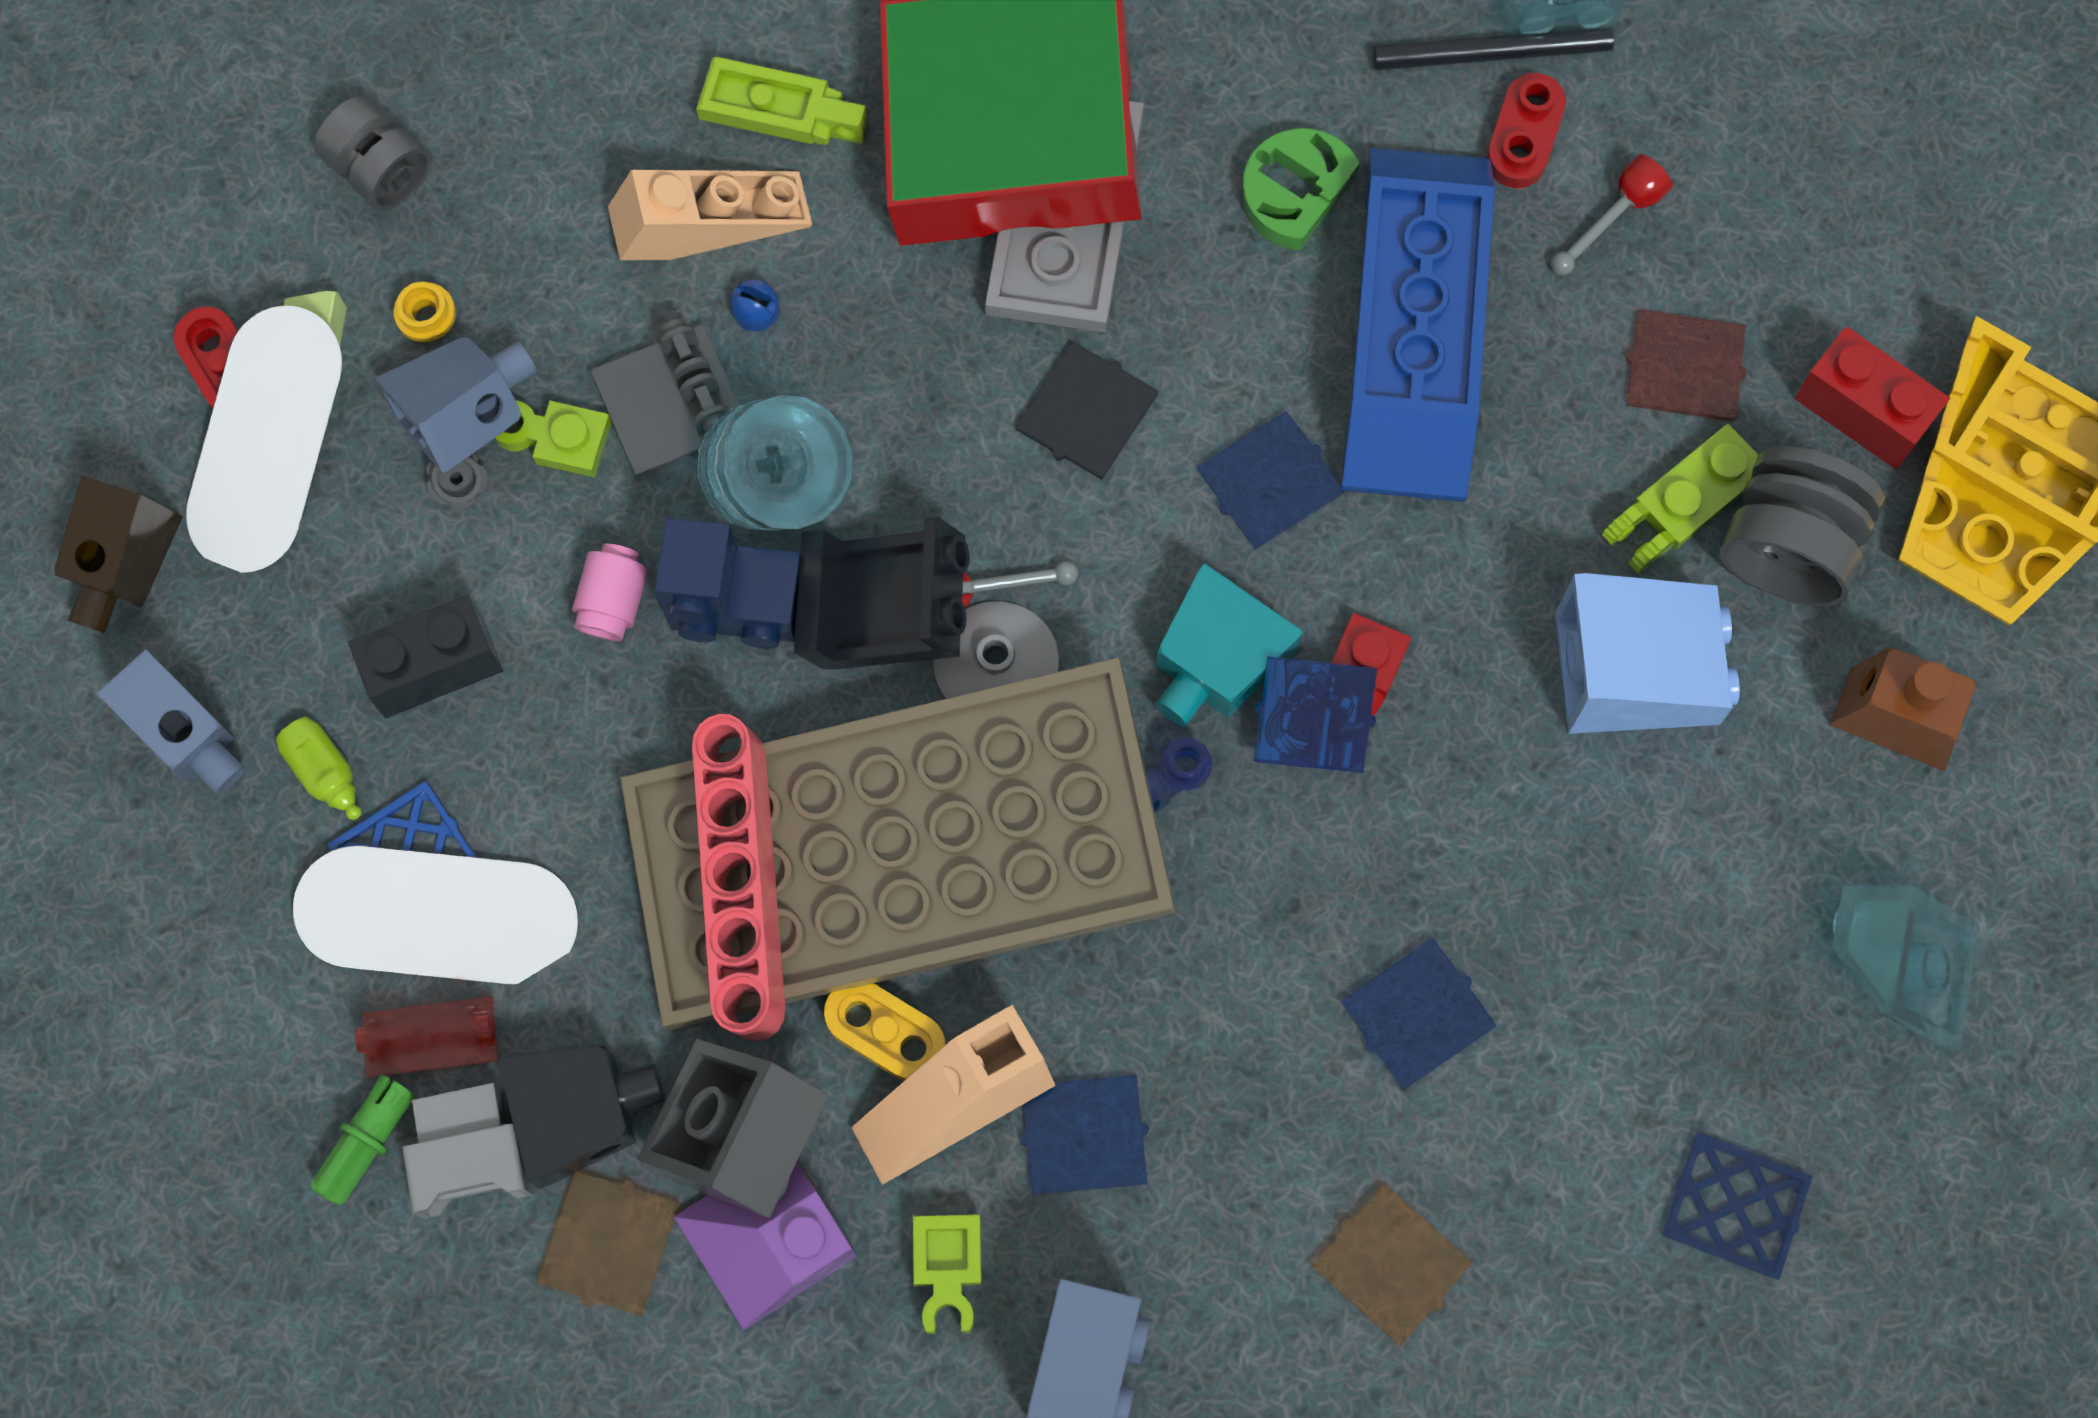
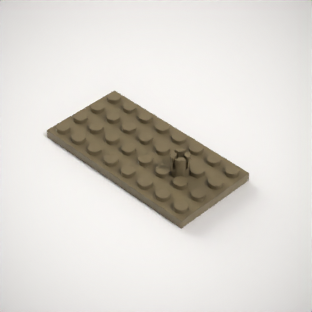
M1119 657L763 743L767 762L785 1004L1177 913L1124 669ZM740 749L719 753L717 756L718 763L731 761L738 755ZM693 760L620 777L662 1027L668 1030L715 1020L710 1006ZM745 800L734 801L725 808L722 815L723 827L736 825L742 820L746 813ZM750 863L739 864L730 871L726 883L728 891L740 890L748 883L751 877ZM754 927L741 929L734 936L731 945L734 957L746 955L752 950L756 941ZM751 992L743 996L737 1004L736 1015L760 1010L761 998L759 993Z

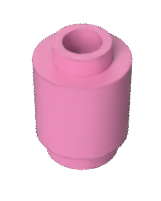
M606 543L603 544L601 552L590 551L587 553L572 611L577 614L574 623L575 629L588 635L609 640H623L626 628H632L649 571L645 565L638 562L640 556L638 552L624 546Z

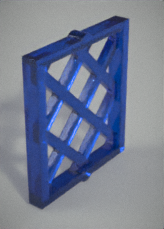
M1696 1133L1682 1178L1676 1183L1677 1193L1662 1236L1769 1278L1779 1280L1793 1236L1799 1230L1798 1220L1813 1176L1704 1134ZM1715 1150L1744 1160V1162L1724 1170ZM1705 1152L1715 1175L1695 1183L1691 1174L1698 1154ZM1759 1167L1786 1176L1788 1179L1769 1187ZM1749 1169L1760 1191L1739 1200L1729 1177ZM1720 1182L1730 1205L1710 1213L1699 1191ZM1794 1186L1798 1195L1791 1215L1784 1217L1773 1195ZM1690 1195L1701 1218L1680 1227L1677 1216L1683 1198ZM1764 1199L1775 1222L1754 1230L1744 1208ZM1735 1212L1746 1235L1725 1244L1714 1221ZM1706 1226L1715 1246L1686 1234ZM1780 1230L1783 1241L1778 1257L1770 1261L1759 1238ZM1750 1243L1760 1263L1730 1251Z

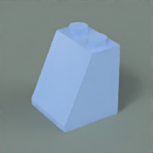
M1591 573L1574 574L1555 612L1568 734L1720 725L1733 709L1732 705L1738 704L1740 686L1736 668L1727 667L1725 644H1729L1731 641L1732 622L1729 608L1727 606H1720L1718 587L1716 585Z

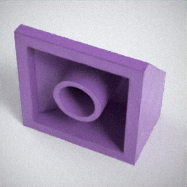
M798 1161L789 1177L788 1187L784 1195L778 1200L770 1219L708 1195L674 1216L743 1330L757 1323L857 1257Z

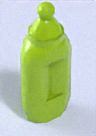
M302 717L282 729L276 736L279 754L308 794L319 801L326 802L331 808L346 811L348 819H358L361 816V808L355 805L356 788L352 784L353 774L351 767L321 725L309 717Z

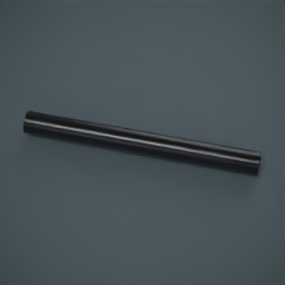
M1612 27L1383 45L1374 46L1373 57L1375 70L1605 52L1613 50L1614 34Z

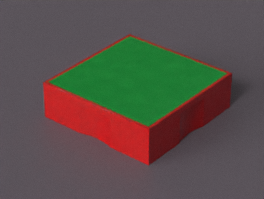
M880 0L887 209L899 246L985 237L993 233L1020 227L1059 229L1142 219L1137 148L1130 113L1129 96L1132 88L1127 13L1124 0Z

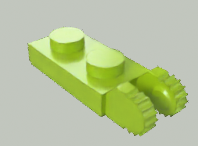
M1727 423L1637 497L1634 504L1604 530L1602 536L1610 545H1614L1628 537L1634 528L1646 519L1659 534L1650 542H1646L1638 548L1628 563L1637 574L1641 573L1670 548L1677 550L1743 495L1747 481L1751 480L1758 454Z

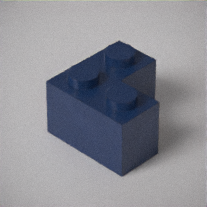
M666 518L655 593L671 630H679L678 635L680 637L696 642H713L716 640L717 634L739 636L742 643L762 649L776 648L779 646V641L794 642L800 552L737 546L730 524Z

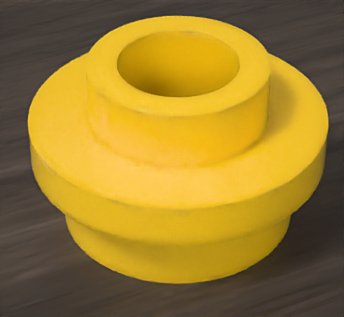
M416 282L408 285L401 291L395 302L393 314L399 330L407 338L417 342H431L443 337L452 328L456 319V307L451 295L443 287L429 282ZM430 306L436 309L435 315L425 321L416 320V314L421 308Z

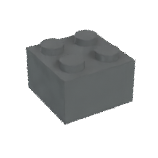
M696 1039L637 1160L691 1189L770 1219L778 1200L784 1195L788 1187L789 1177L808 1138L817 1127L819 1115L829 1095L773 1062Z

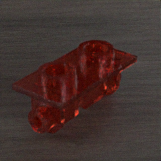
M493 996L363 1012V1026L356 1027L355 1029L358 1053H365L367 1078L379 1077L381 1074L388 1076L498 1062Z

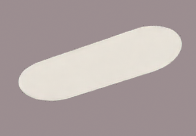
M296 306L272 307L254 315L236 334L228 354L190 491L186 520L189 535L196 549L204 558L241 573L258 571L270 566L281 558L293 543L299 528L340 380L342 355L338 340L329 325L309 310Z
M349 846L331 851L319 858L307 869L297 886L293 900V918L301 940L314 955L327 963L345 968L472 981L518 984L569 953L573 947L578 929L577 909L570 891L556 875L547 869L522 862L396 849Z

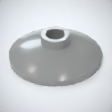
M1001 601L984 602L965 609L967 621L966 628L960 635L959 657L933 659L936 682L946 699L1055 673L1059 670L1057 644L1052 632L1044 621L1032 611L1020 605ZM998 646L1003 648L1008 656L1000 664H991L983 657L986 650Z

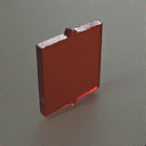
M1639 310L1634 347L1626 357L1627 363L1631 365L1627 406L1734 422L1737 413L1740 381L1747 374V369L1742 366L1746 325Z

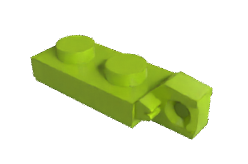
M716 56L712 58L696 108L699 120L813 145L814 142L828 145L830 137L863 144L869 124L866 106L842 101V92L829 88L827 80Z

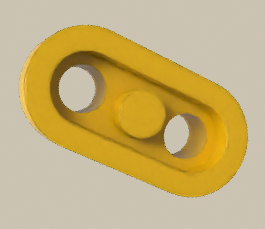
M874 983L831 992L825 1003V1021L832 1036L842 1045L901 1081H905L946 1045L944 1034L934 1020ZM857 1005L866 1006L871 1011L869 1022L861 1027H854L847 1022L849 1010ZM918 1039L926 1045V1053L920 1060L909 1061L902 1056V1047L908 1040Z

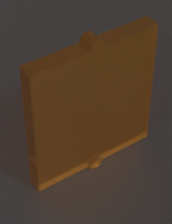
M575 1171L537 1284L582 1297V1302L587 1307H592L597 1302L642 1316L675 1220L674 1216L677 1214L680 1203L636 1190L634 1183L630 1180H625L620 1185Z
M1383 1184L1353 1219L1344 1218L1341 1221L1340 1227L1342 1232L1311 1267L1397 1345L1401 1346L1431 1310L1438 1312L1443 1308V1296L1472 1262Z

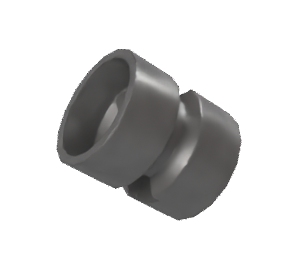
M367 96L353 97L335 108L323 121L314 142L316 154L344 179H349L350 186L379 211L390 210L399 206L422 185L431 165L430 153L404 129L396 128L395 120Z

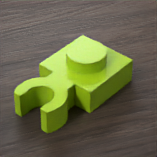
M515 400L521 411L520 419L524 423L522 428L515 433L502 432L495 437L497 444L501 448L508 451H522L530 446H535L532 455L535 464L595 478L612 423L609 414L549 401L545 417L535 415L526 403Z
M980 1215L913 1216L914 1286H933V1296L926 1302L922 1313V1322L927 1334H936V1315L940 1309L947 1306L954 1307L960 1311L962 1333H971L973 1329L974 1312L969 1301L963 1296V1286L982 1285Z

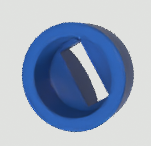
M751 278L739 283L732 293L730 308L733 318L745 330H765L776 322L780 313L778 295L773 287L764 280ZM749 294L756 298L769 302L767 308H765L761 304L744 296Z

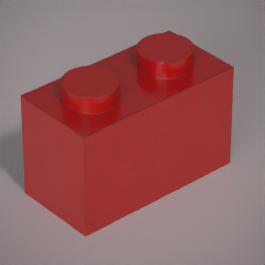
M1845 326L1810 371L1794 399L1897 470L1948 403L1950 397Z

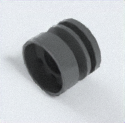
M1796 446L1770 447L1758 454L1751 480L1747 481L1744 489L1743 502L1745 506L1735 511L1722 542L1719 558L1727 570L1752 587L1791 603L1813 607L1835 606L1847 599L1863 555L1859 547L1869 542L1875 525L1874 522L1879 518L1886 496L1879 483L1866 472L1839 457L1810 448Z

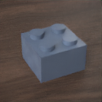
M1060 1279L1027 1418H1128L1135 1388L1122 1385L1127 1362L1141 1364L1151 1322L1150 1318L1138 1316L1141 1304L1140 1298Z

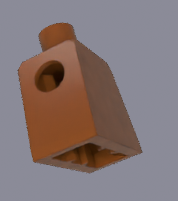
M1887 648L1850 669L1829 725L1945 771L1977 683L1969 677L1949 670L1943 664L1926 661L1899 649Z

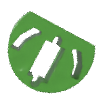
M1309 128L1290 129L1277 133L1262 142L1247 162L1242 186V202L1247 218L1252 226L1272 243L1288 249L1301 250L1358 176L1360 162L1344 142L1329 133ZM1321 152L1329 158L1334 171H1327V165ZM1273 160L1313 185V195L1307 193L1303 199L1263 174V164L1269 167Z

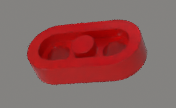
M1541 73L1525 74L1515 79L1507 90L1486 157L1491 159L1493 178L1506 187L1525 188L1531 186L1544 174L1566 106L1564 90L1552 77ZM1538 95L1544 99L1545 104L1534 105L1526 97ZM1515 146L1522 147L1527 150L1529 155L1517 157L1511 153L1510 148Z
M200 307L193 309L180 319L174 332V345L206 401L214 408L228 354L239 328L223 311L214 307ZM220 337L219 345L215 349L203 351L204 344L208 339Z

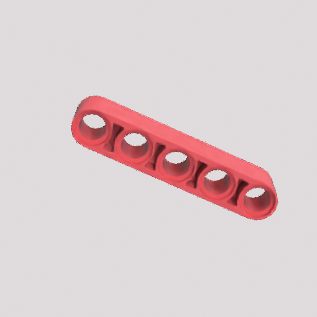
M717 714L708 717L698 726L694 733L692 744L710 1006L713 1017L721 1027L747 1041H762L770 1038L780 1029L784 1021L786 1009L766 752L762 741L740 719L730 714ZM741 737L742 743L738 755L731 761L718 763L717 756L721 745L730 738ZM745 800L746 813L742 820L736 825L723 827L722 815L725 808L734 801ZM750 863L751 877L748 883L740 890L728 891L726 883L730 871L739 864ZM754 927L756 941L752 950L746 955L734 957L731 950L734 936L741 929ZM758 992L761 998V1007L757 1016L751 1021L739 1023L736 1016V1007L740 999L748 993Z

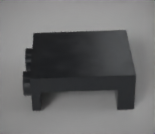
M940 517L926 518L924 521V531L849 541H841L824 529L802 532L794 653L824 670L959 657L960 635L964 632L967 621L965 606L962 602L963 576L969 567L970 561L969 549L965 541L966 535Z

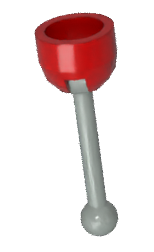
M1643 154L1637 155L1624 168L1619 177L1618 192L1621 198L1566 252H1558L1552 257L1550 262L1552 271L1559 276L1570 274L1574 269L1575 259L1629 206L1647 208L1657 204L1673 188L1672 181L1666 171L1652 158Z
M1061 561L1054 569L971 580V577L965 572L963 576L962 602L966 608L970 604L973 593L1051 581H1057L1061 585L1068 586L1077 580L1078 568L1071 561Z

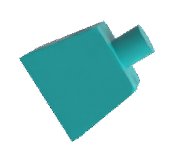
M1204 563L1198 571L1157 652L1156 668L1171 678L1172 682L1155 703L1156 708L1166 718L1182 727H1186L1204 702L1225 717H1230L1266 683L1269 659L1290 661L1300 648L1303 631Z

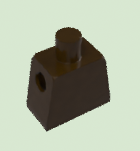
M82 475L55 565V576L80 585L67 621L105 633L117 599L143 606L183 516L141 494Z

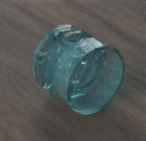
M777 395L750 401L727 409L708 427L698 449L697 476L705 499L723 519L745 530H797L822 521L841 504L852 478L853 453L845 429L828 409L806 397ZM774 458L776 470L768 473H758L756 460Z

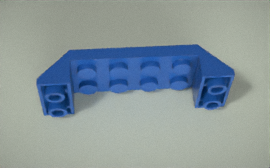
M1370 148L1364 205V208H1367L1351 407L1345 435L1342 491L1459 502L1466 501L1479 418L1495 190L1491 159L1378 148Z

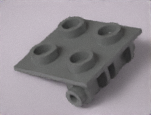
M683 319L670 320L662 325L661 332L663 336L659 342L590 370L636 477L750 431L748 422L704 324L693 328L692 326H686Z

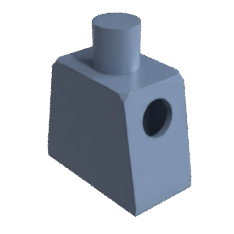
M469 337L448 343L375 379L401 428L444 474L519 421L521 411L510 389L537 374V370L529 354L518 341L488 357Z
M147 649L96 693L171 770L186 782L196 774L216 795H220L233 786L244 774L246 768L225 748L234 737ZM192 725L193 728L190 736L186 740L177 743L178 733L183 728Z

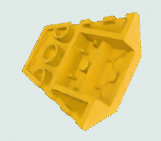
M1975 316L1949 395L1950 400L1942 417L1897 561L2010 626L2098 542V402L2026 362L2024 359L2032 348L2031 346Z

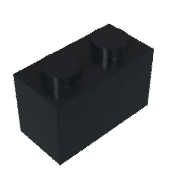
M469 594L348 641L368 698L385 719L504 672L483 616Z

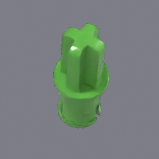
M382 1074L379 1075L376 1084L349 1125L346 1123L340 1125L339 1129L343 1132V1135L312 1180L311 1188L331 1203L337 1205L345 1203L377 1154L384 1156L388 1151L383 1146L412 1103V1100L416 1099V1096L395 1081L391 1083L390 1078Z

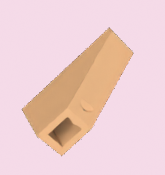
M631 170L608 205L620 260H672L812 226L799 171Z
M1011 1005L953 1038L851 1128L883 1185L1056 1085L1042 1054L1015 1008Z

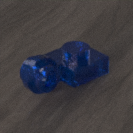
M1181 738L1171 742L1163 751L1160 764L1161 772L1156 768L1147 774L1155 813L1169 805L1170 798L1181 791L1197 789L1208 780L1212 769V757L1207 747L1200 741L1192 738ZM1189 757L1197 763L1198 767L1193 771L1184 772L1176 767L1175 762L1179 758Z

